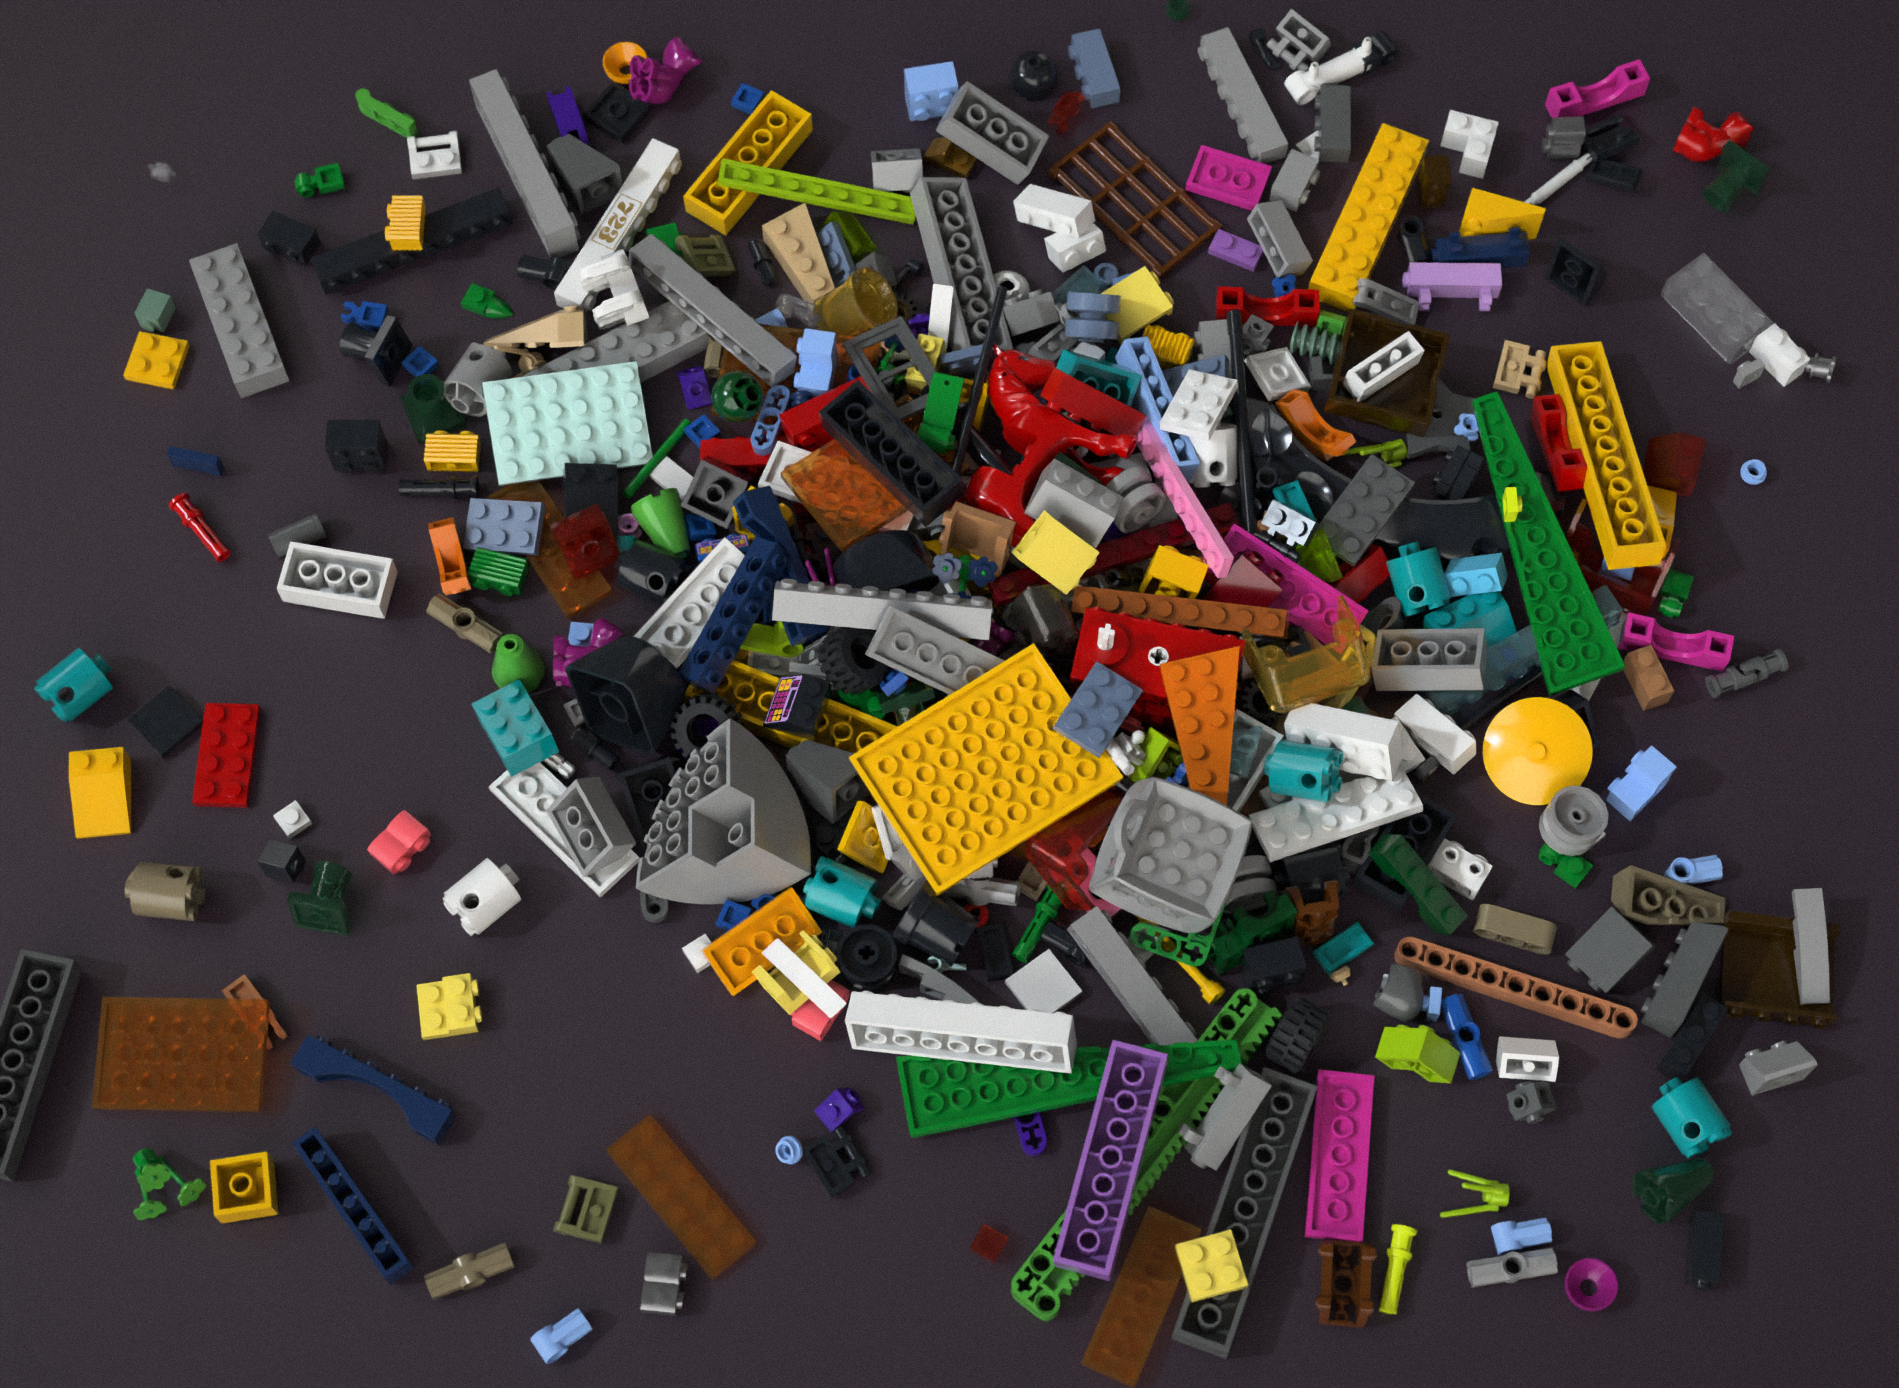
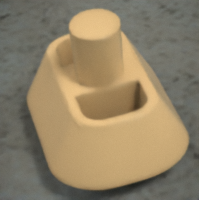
M1342 966L1330 973V978L1336 983L1341 981L1343 986H1346L1348 984L1346 978L1351 975L1350 967Z

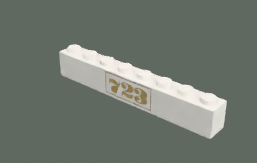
M652 138L555 290L554 295L557 306L564 308L563 306L579 305V309H585V312L594 307L596 296L600 291L584 292L579 279L581 278L579 271L586 266L602 261V256L624 249V252L630 250L634 236L637 232H641L649 212L652 213L655 210L661 193L664 194L667 191L673 174L676 175L681 168L682 162L680 161L678 149Z

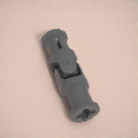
M1781 649L1773 650L1772 654L1762 658L1757 656L1743 663L1728 667L1725 672L1718 675H1709L1705 677V684L1710 695L1716 698L1728 690H1738L1752 683L1764 680L1769 674L1779 670L1781 672L1788 670V661L1784 652Z

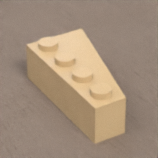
M803 203L762 225L765 244L813 314L816 315L835 305V287L806 204Z

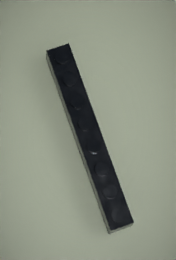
M496 188L426 214L423 248L421 251L392 250L390 241L385 239L384 230L310 259L324 293H334L349 285L362 283L373 276L386 274L397 267L410 265L421 258L434 256L437 252L445 249L458 247L461 243L469 240L479 239L493 231L503 230L507 226L512 225L513 222L500 188Z

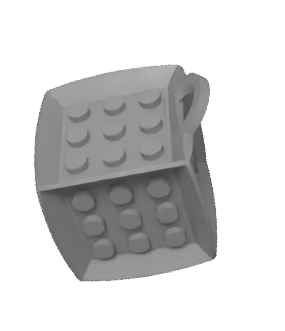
M1156 777L1140 780L1128 789L1110 823L1094 865L1089 890L1113 905L1151 922L1185 933L1200 932L1215 922L1230 893L1246 851L1253 823L1251 819L1236 810L1192 789Z

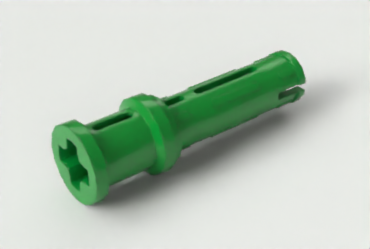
M1048 883V890L1045 896L1035 906L1036 914L1012 953L1014 958L1023 963L1029 961L1046 925L1052 918L1056 919L1058 917V909L1064 899H1068L1070 896L1068 891L1057 884Z

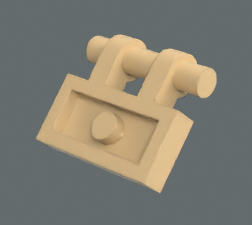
M1505 340L1493 388L1518 394L1520 386H1524L1527 389L1526 397L1534 399L1537 391L1541 388V373L1545 370L1547 364L1545 360L1546 352L1538 350L1535 356L1528 355L1530 346ZM1525 366L1532 369L1530 376L1523 374Z

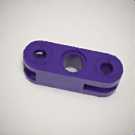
M566 86L565 93L553 95L551 91L546 92L559 136L563 137L567 134L577 135L580 141L590 146L571 87Z

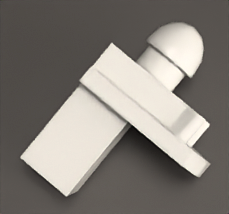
M1137 730L1132 733L1131 737L1121 732L1114 740L1129 757V761L1138 766L1144 763L1143 760L1147 755L1139 745L1145 739L1144 732Z

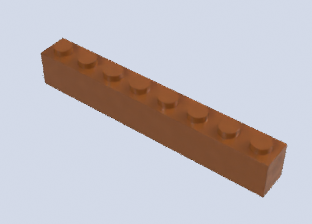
M1077 586L1074 589L1071 612L1077 615H1084L1085 608L1100 607L1110 613H1129L1134 618L1139 619L1154 618L1159 620L1160 623L1168 625L1178 623L1187 628L1287 639L1290 612L1284 609Z

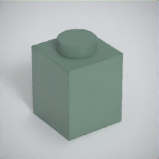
M147 288L134 314L143 329L150 332L155 330L164 333L176 307L170 295Z

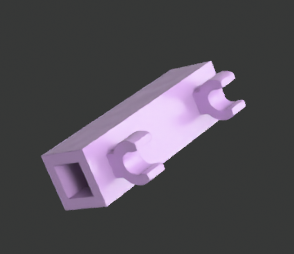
M1409 263L1408 271L1403 272L1402 284L1403 288H1407V297H1419V311H1429L1431 297L1479 298V311H1490L1492 298H1498L1502 287L1501 263Z

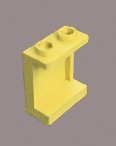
M1146 266L1101 293L1121 296L1120 313L1106 314L1105 318L1119 323L1118 342L1120 345H1122L1124 339H1130L1131 335L1143 329L1146 325L1151 324L1165 314L1169 316L1173 313L1172 305L1174 301L1167 291L1163 293L1159 287L1160 281L1154 271L1149 272Z
M1046 510L1042 512L1012 551L1021 562L1066 595L1070 590L1077 587L1080 577L1095 564L1100 553Z
M802 930L799 935L805 943L794 954L827 984L840 973L834 964L837 958L828 947L824 950L822 949L824 945L815 934L810 937ZM761 965L752 971L762 987L789 1015L809 999L777 967L769 974Z

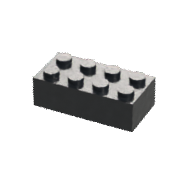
M1417 793L1423 804V811L1389 822L1376 844L1385 834L1402 835L1428 867L1443 840L1446 839L1451 831L1457 815ZM1368 855L1352 885L1399 914L1412 895L1400 882L1385 874L1370 855Z

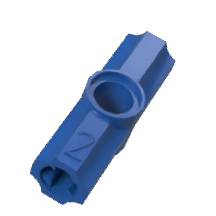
M1454 994L1441 1000L1440 1007L1452 1036L1451 1043L1460 1052V1059L1468 1079L1476 1080L1491 1074L1493 1070L1480 1040V1029L1472 1020L1463 994ZM1467 1032L1472 1037V1041H1463L1459 1033Z

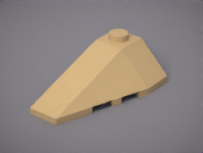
M579 305L563 306L564 310L556 311L489 338L483 344L491 348L495 345L515 348L520 346L519 343H524L525 347L536 348L545 345V342H550V348L584 346L588 339L585 309H579Z

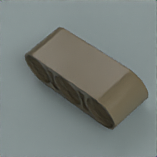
M1481 904L1473 932L1489 940L1537 954L1548 955L1552 951L1557 926L1550 921L1491 904Z

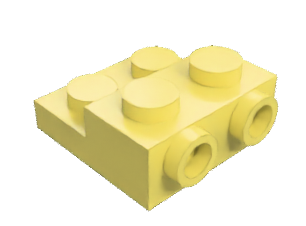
M470 973L442 977L443 981L417 984L423 1040L479 1032L478 1023L482 1022L481 1007L476 1006L475 996H479V985L477 979L473 980Z

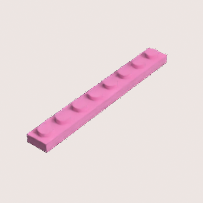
M1146 416L1136 433L1138 436L1136 445L1141 451L1144 460L1147 461L1152 469L1154 477L1161 484L1164 493L1172 502L1176 513L1183 520L1187 531L1190 532L1195 540L1198 549L1201 550L1206 558L1208 566L1212 568L1217 578L1227 577L1234 559L1233 555Z

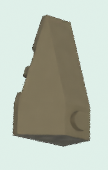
M1632 865L1613 876L1611 901L1623 917L1647 925H1690L1691 922L1705 924L1724 923L1726 898Z

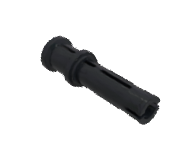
M451 476L448 480H400L399 494L400 496L443 495L451 499H457L459 496H472L478 499L480 483L478 476L459 479L456 476Z

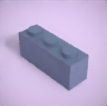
M1100 28L1073 34L1071 36V45L1068 46V53L1070 59L1075 60V74L1077 80L1082 81L1081 90L1084 100L1089 101L1091 109L1118 103L1120 86Z

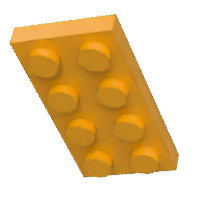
M789 887L707 945L701 952L731 996H734L757 980L752 973L756 967L761 965L767 972L775 967L762 952L776 939L782 941L794 953L805 943L799 935L802 930L810 937L813 934L818 936L822 931L794 889Z

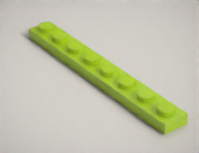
M723 158L720 163L717 182L719 186L912 225L915 221L916 214L910 196Z

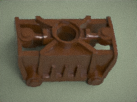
M1337 880L1324 883L1322 902L1306 904V906L1303 904L1298 886L1285 888L1284 894H1287L1298 911L1297 915H1295L1296 918L1289 938L1297 936L1300 946H1314L1332 939V935H1334L1333 926L1335 918L1338 917L1337 909H1339L1338 894L1340 885Z
M1323 1239V1242H1320V1245H1318V1253L1322 1257L1321 1295H1318L1315 1301V1306L1320 1310L1319 1324L1363 1328L1369 1314H1372V1311L1374 1312L1373 1300H1370L1372 1261L1376 1258L1377 1251L1375 1247L1366 1242ZM1334 1246H1336L1337 1254L1341 1257V1262L1336 1263V1269L1332 1264ZM1353 1247L1359 1248L1358 1265L1351 1271V1264L1347 1263V1257L1351 1254ZM1339 1276L1348 1278L1351 1283L1350 1289L1339 1291L1335 1286V1279ZM1335 1296V1304L1338 1305V1311L1335 1313L1333 1320H1328L1331 1299ZM1349 1298L1356 1306L1355 1322H1350L1349 1315L1345 1311V1305H1349Z

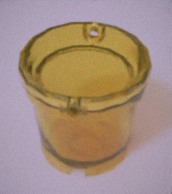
M863 267L852 272L845 282L819 297L815 302L813 311L814 315L819 313L821 320L816 323L820 331L836 333V341L843 343L897 318L898 308L894 292L885 277L874 269Z

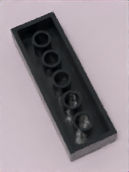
M859 380L818 412L822 428L925 527L965 495L963 479Z

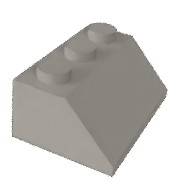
M1054 459L1042 471L1024 513L1037 520L1042 512L1046 510L1060 523L1096 549L1113 522L1123 497Z
M600 777L576 779L546 810L583 877H587L622 859L636 844Z

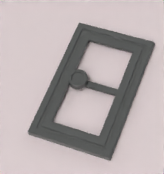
M902 316L842 343L871 393L901 421L925 410L928 394L897 407L885 386L893 383L894 375L915 365L930 388L933 372H937ZM897 335L912 361L890 371H881L877 375L862 350Z

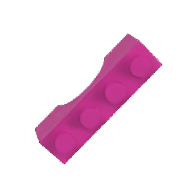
M1639 59L1617 66L1609 76L1589 86L1578 87L1572 81L1551 88L1545 106L1551 118L1580 117L1644 96L1650 77Z
M1628 612L1622 624L1618 649L1632 652L1652 645L1658 658L1723 672L1731 658L1734 636L1710 630L1697 634L1677 633L1660 626L1655 618Z

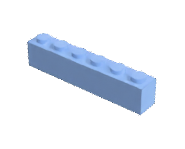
M1148 337L1124 339L1115 357L1118 365L1127 367L1142 375L1133 398L1135 408L1148 417L1187 481H1190L1200 463L1189 436L1160 430V421L1173 397Z

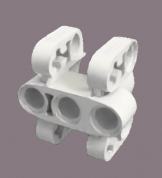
M624 249L602 256V261L586 266L579 271L581 275L579 279L584 292H598L610 288L614 297L603 301L600 306L592 310L594 320L600 330L624 322L629 326L649 318Z

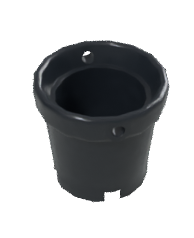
M926 880L898 923L892 938L901 945L909 944L952 967L969 941L972 932L978 926L980 919L969 913L946 894L941 893L937 896Z

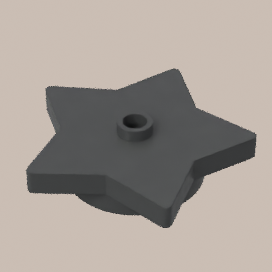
M1438 377L1433 413L1424 438L1405 433L1407 458L1411 459L1428 452H1449L1451 447L1456 449L1457 445L1470 450L1469 439L1463 435H1456L1454 427L1459 424V416L1462 413L1475 415L1472 407V401L1475 398L1452 393Z

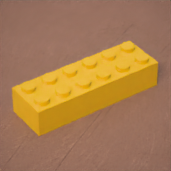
M771 90L685 193L684 203L686 212L726 236L760 194L717 185L722 158L781 170L813 131L812 114Z

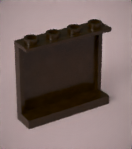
M1729 910L1724 916V923L1722 924V926L1728 928V931L1722 941L1719 995V1003L1728 1008L1725 1014L1730 1018L1755 1017V1020L1760 1022L1780 1020L1784 1024L1791 1026L1799 1025L1800 1023L1811 1024V1027L1815 1029L1830 1027L1837 1020V1015H1833L1835 939L1840 935V924L1826 922L1830 1003L1801 1005L1793 952L1796 949L1792 922L1795 918Z

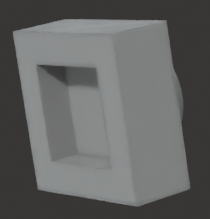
M1760 358L1753 362L1746 361L1737 368L1733 382L1738 389L1760 378L1766 365Z

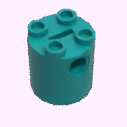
M1419 541L1398 547L1401 557L1387 561L1386 564L1396 598L1401 603L1400 612H1403L1404 617L1426 611L1425 605H1428L1430 610L1451 604L1449 599L1451 594L1437 547L1421 551ZM1421 588L1424 590V597L1421 595Z
M78 647L36 680L38 685L34 687V690L46 702L50 700L54 704L51 710L61 721L66 722L68 720L72 722L113 689L110 682L104 676L111 668L98 653L90 659ZM63 687H68V697L60 700L58 696L59 691Z
M1288 740L1279 741L1273 754L1267 756L1264 765V773L1266 776H1269L1271 792L1308 800L1329 802L1333 793H1339L1342 786V777L1338 776L1339 767L1343 762V752L1330 747Z
M821 856L815 868L817 873L814 879L809 877L803 889V892L806 893L803 899L805 907L850 928L861 925L865 918L873 919L881 903V899L875 897L878 879L830 858Z
M1676 1077L1659 1088L1663 1097L1656 1101L1651 1108L1683 1156L1686 1155L1687 1158L1695 1155L1696 1157L1710 1148L1707 1143H1713L1717 1140L1719 1142L1733 1133L1730 1129V1123L1698 1077L1684 1084L1679 1077Z

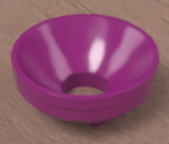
M1586 1258L1575 1262L1569 1268L1564 1281L1566 1295L1576 1307L1585 1311L1594 1312L1608 1307L1614 1301L1618 1291V1281L1614 1271L1606 1263L1595 1258ZM1584 1280L1592 1281L1596 1286L1595 1295H1584L1580 1290V1283Z

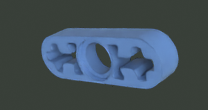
M776 385L767 392L750 439L753 451L758 455L770 454L778 441L782 430L779 414L789 410L792 402L790 392L785 386ZM780 395H783V398H784V399H780L779 402H778V404H777L778 409L775 408V407H776L775 398L777 399V398H779ZM768 416H776L778 418V421L773 425L764 423ZM764 432H766L767 442H764L762 446H759L758 442L763 441L765 437Z

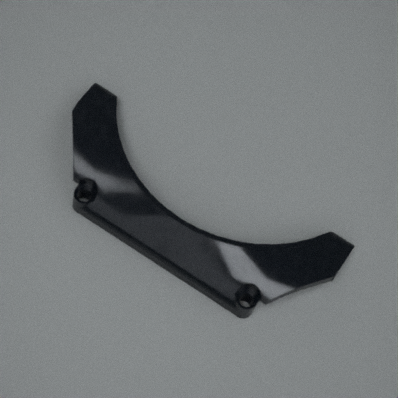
M1247 395L1249 433L1256 417L1265 408L1271 409L1279 416L1271 401ZM1293 435L1292 442L1285 452H1273L1274 457L1271 467L1279 471L1282 480L1294 482L1299 473L1314 472L1320 475L1330 486L1334 503L1352 481V479L1340 474L1317 459ZM1251 449L1252 468L1257 476V472L1262 467H1265L1269 454L1256 455ZM1540 470L1536 472L1537 478L1556 518H1560L1565 505L1567 491L1558 492L1551 473ZM1261 487V493L1269 495L1265 510L1267 511L1272 500L1276 499L1273 494V488ZM1495 493L1460 500H1426L1406 497L1372 542L1373 545L1380 546L1387 557L1394 559L1401 557L1398 547L1419 541L1421 551L1437 547L1444 571H1446L1451 559L1502 553L1505 556L1510 551ZM1330 509L1314 515L1318 523L1322 521Z

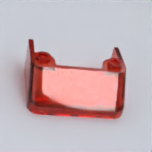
M1583 498L1565 538L1594 600L1626 614L1629 612L1643 616L1647 615L1672 564L1681 539H1675L1667 559L1662 558L1660 565L1641 566L1639 569L1634 568L1631 581L1600 572L1604 554L1589 549L1593 542V533L1590 528L1578 523L1588 501Z
M1110 788L1035 834L1026 843L1025 853L1027 858L1067 909L1092 910L1095 907L1080 888V885L1088 875V866L1081 853L1113 819L1124 798Z

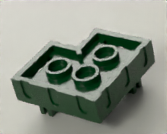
M1273 890L1265 893L1263 900L1267 905V912L1259 917L1249 915L1243 906L1234 910L1233 915L1237 920L1236 928L1230 918L1225 920V924L1230 932H1228L1223 922L1218 924V928L1223 936L1220 933L1216 934V940L1212 941L1211 944L1215 953L1210 954L1208 959L1219 976L1239 966L1243 949L1290 937V932L1296 918L1295 915H1297L1298 911L1286 893L1278 898Z

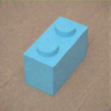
M1502 553L1451 559L1444 573L1451 597L1502 591L1508 577Z

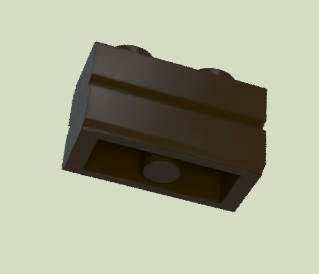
M1435 155L1424 157L1417 182L1420 207L1438 209L1445 206L1452 181L1451 169H1449V156Z

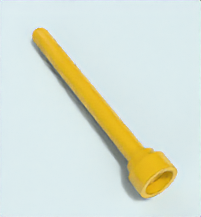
M1134 915L1140 922L1143 921V922H1148V923L1157 925V924L1154 923V922H1151V921H1149V920H1146V919H1144V918H1141V917H1139V916ZM1156 931L1155 936L1158 938L1161 933ZM1169 936L1162 939V946L1170 952L1176 949L1177 945ZM1180 949L1177 955L1182 956L1183 952ZM1178 962L1201 987L1202 997L1209 1005L1215 1003L1225 993L1226 990L1219 982L1209 981L1197 967Z

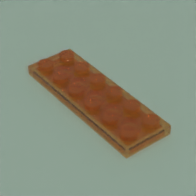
M539 480L509 484L487 496L488 499L542 502L546 505L538 556H525L567 620L613 594L611 587L583 546H564L563 516Z
M650 1114L606 1149L611 1159L711 1280L715 1279L757 1244Z
M1148 1206L1083 1357L1082 1366L1131 1388H1135L1183 1274L1175 1245L1198 1239L1201 1232L1200 1228Z

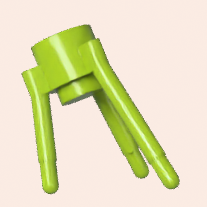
M1397 439L1383 444L1352 448L1343 455L1360 453L1363 456L1381 452L1383 460L1385 462L1389 461V466L1396 468L1401 466V460L1407 457V449L1403 440Z
M1452 1169L1448 1170L1449 1175L1478 1183L1464 1182L1462 1187L1482 1191L1483 1202H1488V1205L1441 1212L1440 1216L1442 1218L1485 1211L1498 1212L1499 1206L1506 1207L1508 1205V1184L1487 1180Z

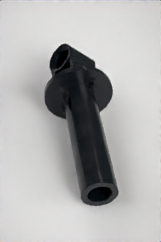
M928 385L923 387L920 397L929 393L930 388ZM968 402L958 405L952 435L956 436L957 443ZM973 425L966 453L979 467L988 466L1011 475L1013 469Z

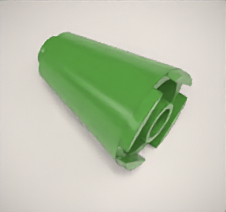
M677 488L661 490V495L653 497L650 494L633 504L630 509L633 517L654 545L682 560L687 559V554L691 550L683 508L681 507V497Z
M507 634L498 641L492 665V676L495 683L501 689L519 679L527 693L535 690L545 675L543 658L518 635Z

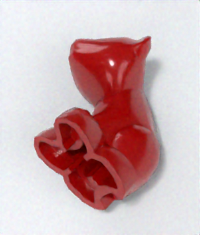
M1694 106L1676 141L1673 151L1694 162L1708 161L1726 153L1732 148H1745L1754 129L1741 112H1731L1722 126L1716 128L1704 120V112Z

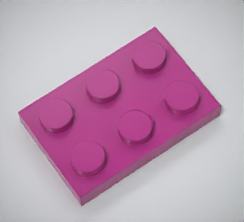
M1201 145L1185 190L1252 211L1256 204L1260 203L1271 174L1272 166Z

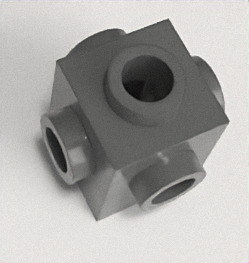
M1251 314L1245 325H1243V355L1248 356L1266 352L1272 341L1268 338L1274 326Z
M1522 1082L1515 1086L1516 1090L1506 1094L1509 1101V1110L1514 1116L1515 1121H1527V1124L1537 1123L1544 1119L1543 1115L1557 1109L1548 1082Z

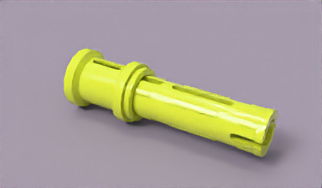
M1393 1224L1391 1226L1393 1231L1391 1246L1386 1251L1389 1258L1388 1268L1378 1310L1396 1315L1406 1264L1412 1259V1253H1410L1413 1236H1416L1417 1230L1408 1226Z

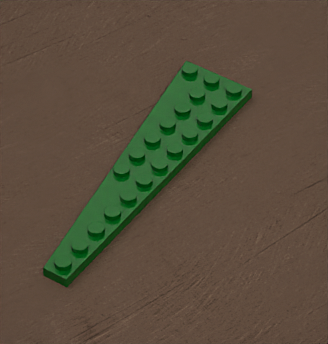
M1496 391L1473 399L1472 407L1549 697L1624 670L1625 664L1498 392ZM1506 487H1516L1517 496L1522 498V512H1518L1515 522H1504L1502 497Z
M1236 1040L1199 1041L1195 1043L1179 1042L1173 1045L1158 1046L1156 1044H1145V1046H1139L1168 1054V1065L1162 1086L1214 1076L1220 1066L1230 1072H1234L1238 1064H1242ZM1101 1046L1077 1047L1072 1073L920 1056H896L911 1138L1094 1101L1098 1096L1110 1048H1101Z

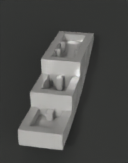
M1822 888L1794 889L1792 891L1795 920L1792 922L1796 949L1793 952L1800 1004L1830 1003L1829 959Z
M904 954L902 955L899 962V972L920 980V992L942 1001L952 1000L964 1004L979 1003L951 979Z

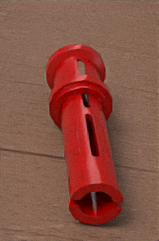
M184 492L175 496L169 503L171 511H176L182 519L181 522L184 527L193 530L217 562L226 560L230 556L231 551L227 549L203 519V511L193 505L188 493Z

